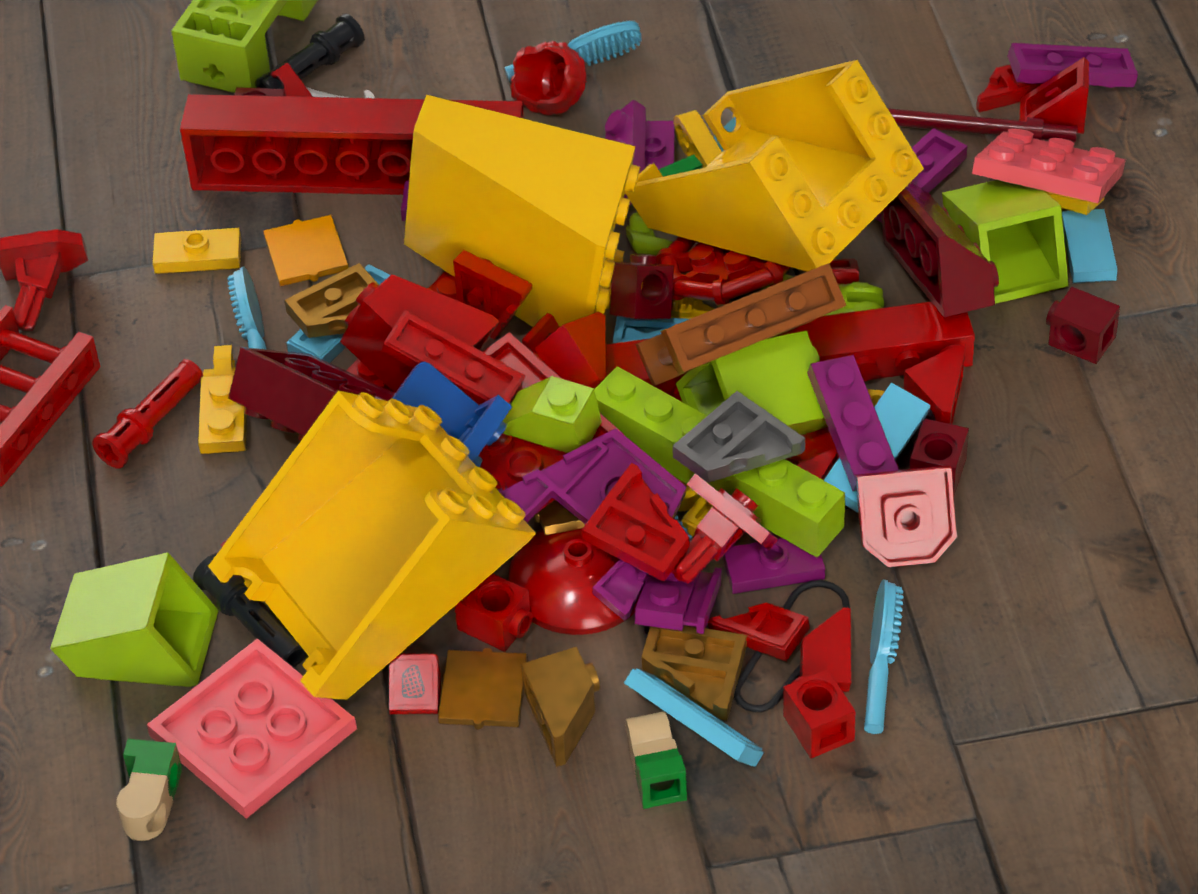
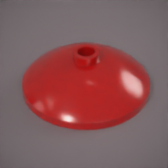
M542 528L535 532L536 534L514 554L509 568V581L529 591L530 612L533 615L532 622L536 625L561 634L587 635L611 629L624 622L623 619L593 595V587L620 559L583 540L582 528L545 535ZM638 597V599H637V601H636V603H635V606H634V608H633V610H632V612H631V614H630V616H629L628 618H630V617L635 613V608H636V605H637V603H638L639 597Z

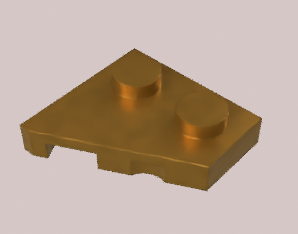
M358 263L285 299L286 313L308 338L343 334L348 328V325L344 322L346 317L359 305L355 301L356 298L371 282L374 281L378 286L379 284Z
M684 625L682 631L650 626L641 656L642 669L655 675L717 718L728 720L747 648V635L705 628L704 634L696 633L697 627Z

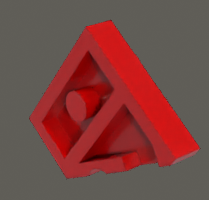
M463 250L453 260L457 301L489 313L500 322L490 338L495 339L506 328L532 290V283L495 266L487 259L479 258Z
M633 463L628 466L582 528L583 540L662 582H665L690 547L688 534L677 520L669 516L664 501L658 493L653 494L642 479V471Z

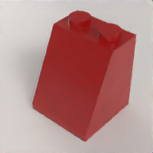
M391 274L379 286L373 281L359 294L355 300L359 305L346 317L344 322L348 325V328L340 342L396 393L413 368L384 353L381 349L384 341L405 309L480 351L500 321L489 313Z

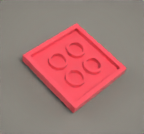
M1011 128L1008 129V132L1003 131L975 157L972 174L1099 203L1122 177L1126 159L1115 157L1116 153L1106 148L1092 147L1090 151L1074 148V143L1066 139L1050 138L1048 142L1034 139L1033 133L1030 131Z
M258 638L147 724L151 738L159 742L176 743L181 763L246 819L357 730L355 717L333 699L313 697L300 681L303 675Z

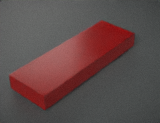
M406 309L384 341L381 349L384 353L411 368H414L421 362L430 363L478 405L497 395L510 404L526 376Z

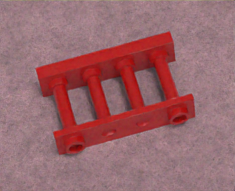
M7 305L0 310V361L10 349L51 363V365L43 375L37 378L0 365V384L27 393L18 405L12 408L0 404V423H2L0 425V488L3 487L100 368L94 337L78 332L67 346L58 348L19 333L13 307Z

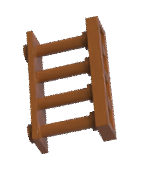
M828 263L660 331V335L635 345L652 386H656L685 374L691 369L767 338L778 336L810 323L816 318L847 305Z

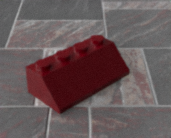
M910 182L881 211L885 246L944 317L995 305L994 287H998L999 277L994 262L988 261L985 258L978 244L970 241L965 235L962 226L956 225L950 218L945 207L941 208L929 193Z
M240 347L228 399L244 406V413L246 415L272 420L270 426L275 429L299 433L298 440L301 441L337 391L357 395L364 392L376 399L385 401L392 399L395 393L311 354Z

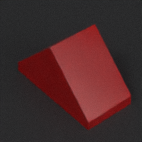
M1083 57L1021 97L1019 121H1027L1028 117L1045 119L1044 123L1078 126L1077 134H1084L1089 91V61Z
M596 312L563 324L534 349L541 360L561 379L595 389L606 378L605 315Z
M956 345L904 370L903 389L930 404V409L935 416V420L938 422L953 424L964 377L966 346Z

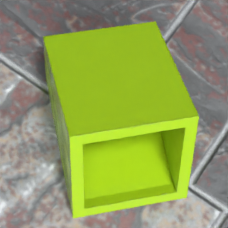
M994 180L942 193L943 207L947 209L950 218L956 225L962 226L965 235L970 241L977 243L988 261H993L996 266L999 285L994 287L995 304L1069 286L1061 205L1046 192Z
M807 331L767 338L691 369L676 383L682 402L706 416L738 391L800 435L819 430L826 424L807 374L810 364L819 362L818 352L812 346Z
M168 552L74 574L50 649L76 677L168 686H197L219 610Z

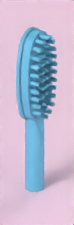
M623 21L606 25L569 42L568 46L575 50L589 66L592 60L594 64L598 63L597 59L603 63V57L610 60V55L616 58V53L618 52L622 56L624 49L626 53L630 52L629 47L635 50V44L639 46L642 41L640 27L635 21ZM513 64L504 67L509 82H511V77L515 74Z
M241 267L240 270L234 271L227 278L229 281L228 285H231L228 289L233 290L229 292V295H234L230 300L235 301L231 306H236L233 309V313H236L234 318L238 319L236 325H242L239 332H244L241 335L244 340L248 339V348L266 349V344L263 340L264 327L255 287L247 269Z
M882 580L879 585L872 622L870 662L872 666L869 671L864 730L870 734H880L884 730L889 673L888 663L892 664L895 661L890 656H897L894 649L899 648L897 641L900 640L898 633L901 630L898 626L902 625L901 621H899V619H902V615L899 612L903 611L902 607H900L903 605V602L900 600L903 599V595H900L903 593L902 587L896 586L895 583H890L888 580Z

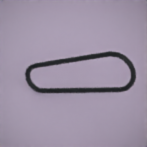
M814 580L799 585L782 607L790 610L796 598L803 591L814 587L831 589L839 595L843 607L850 608L849 598L842 588L832 582ZM755 651L738 678L734 699L739 706L752 712H764L773 708L783 697L784 686L791 684L800 676V664L769 702L762 705H753L743 700L740 690L762 655V652Z

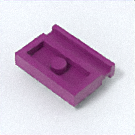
M715 567L713 573L701 571L688 584L682 581L679 582L674 578L672 572L665 582L648 575L635 608V624L682 631L684 625L697 627L696 633L704 634L721 585L722 568Z

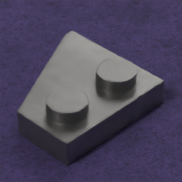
M736 391L673 445V458L709 483L799 455L805 450V438Z

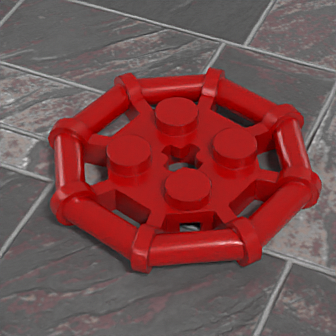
M679 236L668 248H663L657 253L656 262L674 266L672 299L692 298L714 301L717 306L728 304L732 298L783 282V276L791 268ZM695 243H698L694 248H692V249L690 250V252H688V250H689ZM691 271V272L687 273L686 275L681 274V272Z

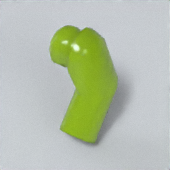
M638 212L630 216V225L626 227V236L636 253L657 255L661 249L668 248L673 242L656 237L654 231L646 226Z

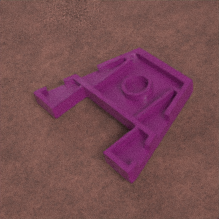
M615 428L563 455V460L542 471L536 469L523 476V480L505 490L500 488L498 491L504 498L510 499L522 508L526 515L524 517L526 522L551 498H554L581 522L586 524L631 463L639 467L642 471V479L653 494L658 493L667 506L669 516L673 519L686 495V486ZM620 559L593 587V595L621 619L626 621L649 574Z

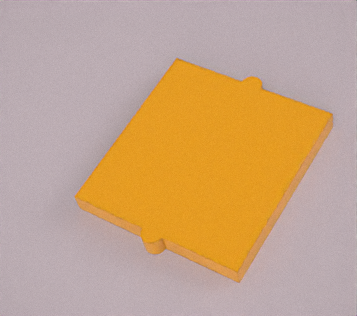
M331 215L306 221L294 220L293 224L263 230L280 286L306 280L315 282L319 277L340 273L348 269V263Z

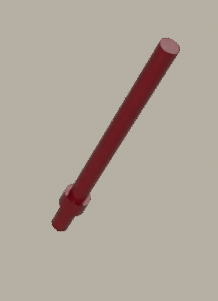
M888 108L897 125L903 127L935 128L937 130L998 136L1003 131L1008 132V129L1016 128L1032 132L1033 138L1039 140L1062 138L1076 143L1078 126L1044 123L1045 119L1028 117L1027 121Z

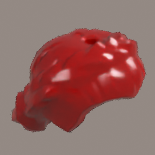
M543 42L535 47L527 46L521 48L513 61L515 74L511 77V97L513 101H523V106L534 113L553 115L566 112L579 101L584 92L587 82L584 59L564 42Z

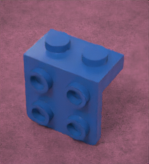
M428 362L417 364L392 397V399H396L405 405L414 407L424 405L436 412L442 419L440 426L448 435L457 438L469 449L468 457L477 467L483 461L478 455L485 445H492L506 429L507 424L503 422V419L512 408L499 395L478 405Z

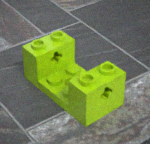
M192 0L171 30L180 80L234 93L236 87L256 88L255 81L270 72L265 33L277 15L304 21L318 0Z

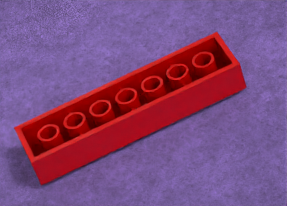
M188 94L180 132L191 189L201 191L403 195L405 181H409L413 131L425 99ZM450 100L524 119L523 101Z

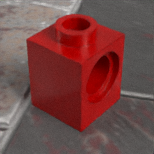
M493 573L455 605L457 630L503 652L508 650L516 638H522L532 623L533 615L530 612L529 591Z
M828 669L813 675L798 677L791 684L784 686L783 716L811 759L855 741L856 711Z

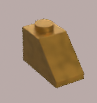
M577 646L521 664L524 694L556 767L567 763L595 714L594 692L600 690V683L594 665L592 663L584 664Z

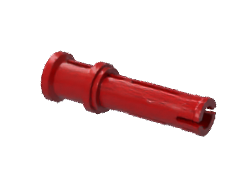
M188 359L182 360L135 408L122 410L116 418L117 422L106 433H99L93 438L92 445L100 459L113 468L120 469L124 467L128 462V455L139 444L144 445L152 439L153 427L197 384L201 383L203 373L198 365Z

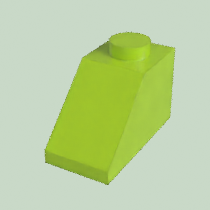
M551 376L518 391L510 404L512 408L503 419V422L507 424L503 434L566 453L581 447L592 440L602 422L594 388Z

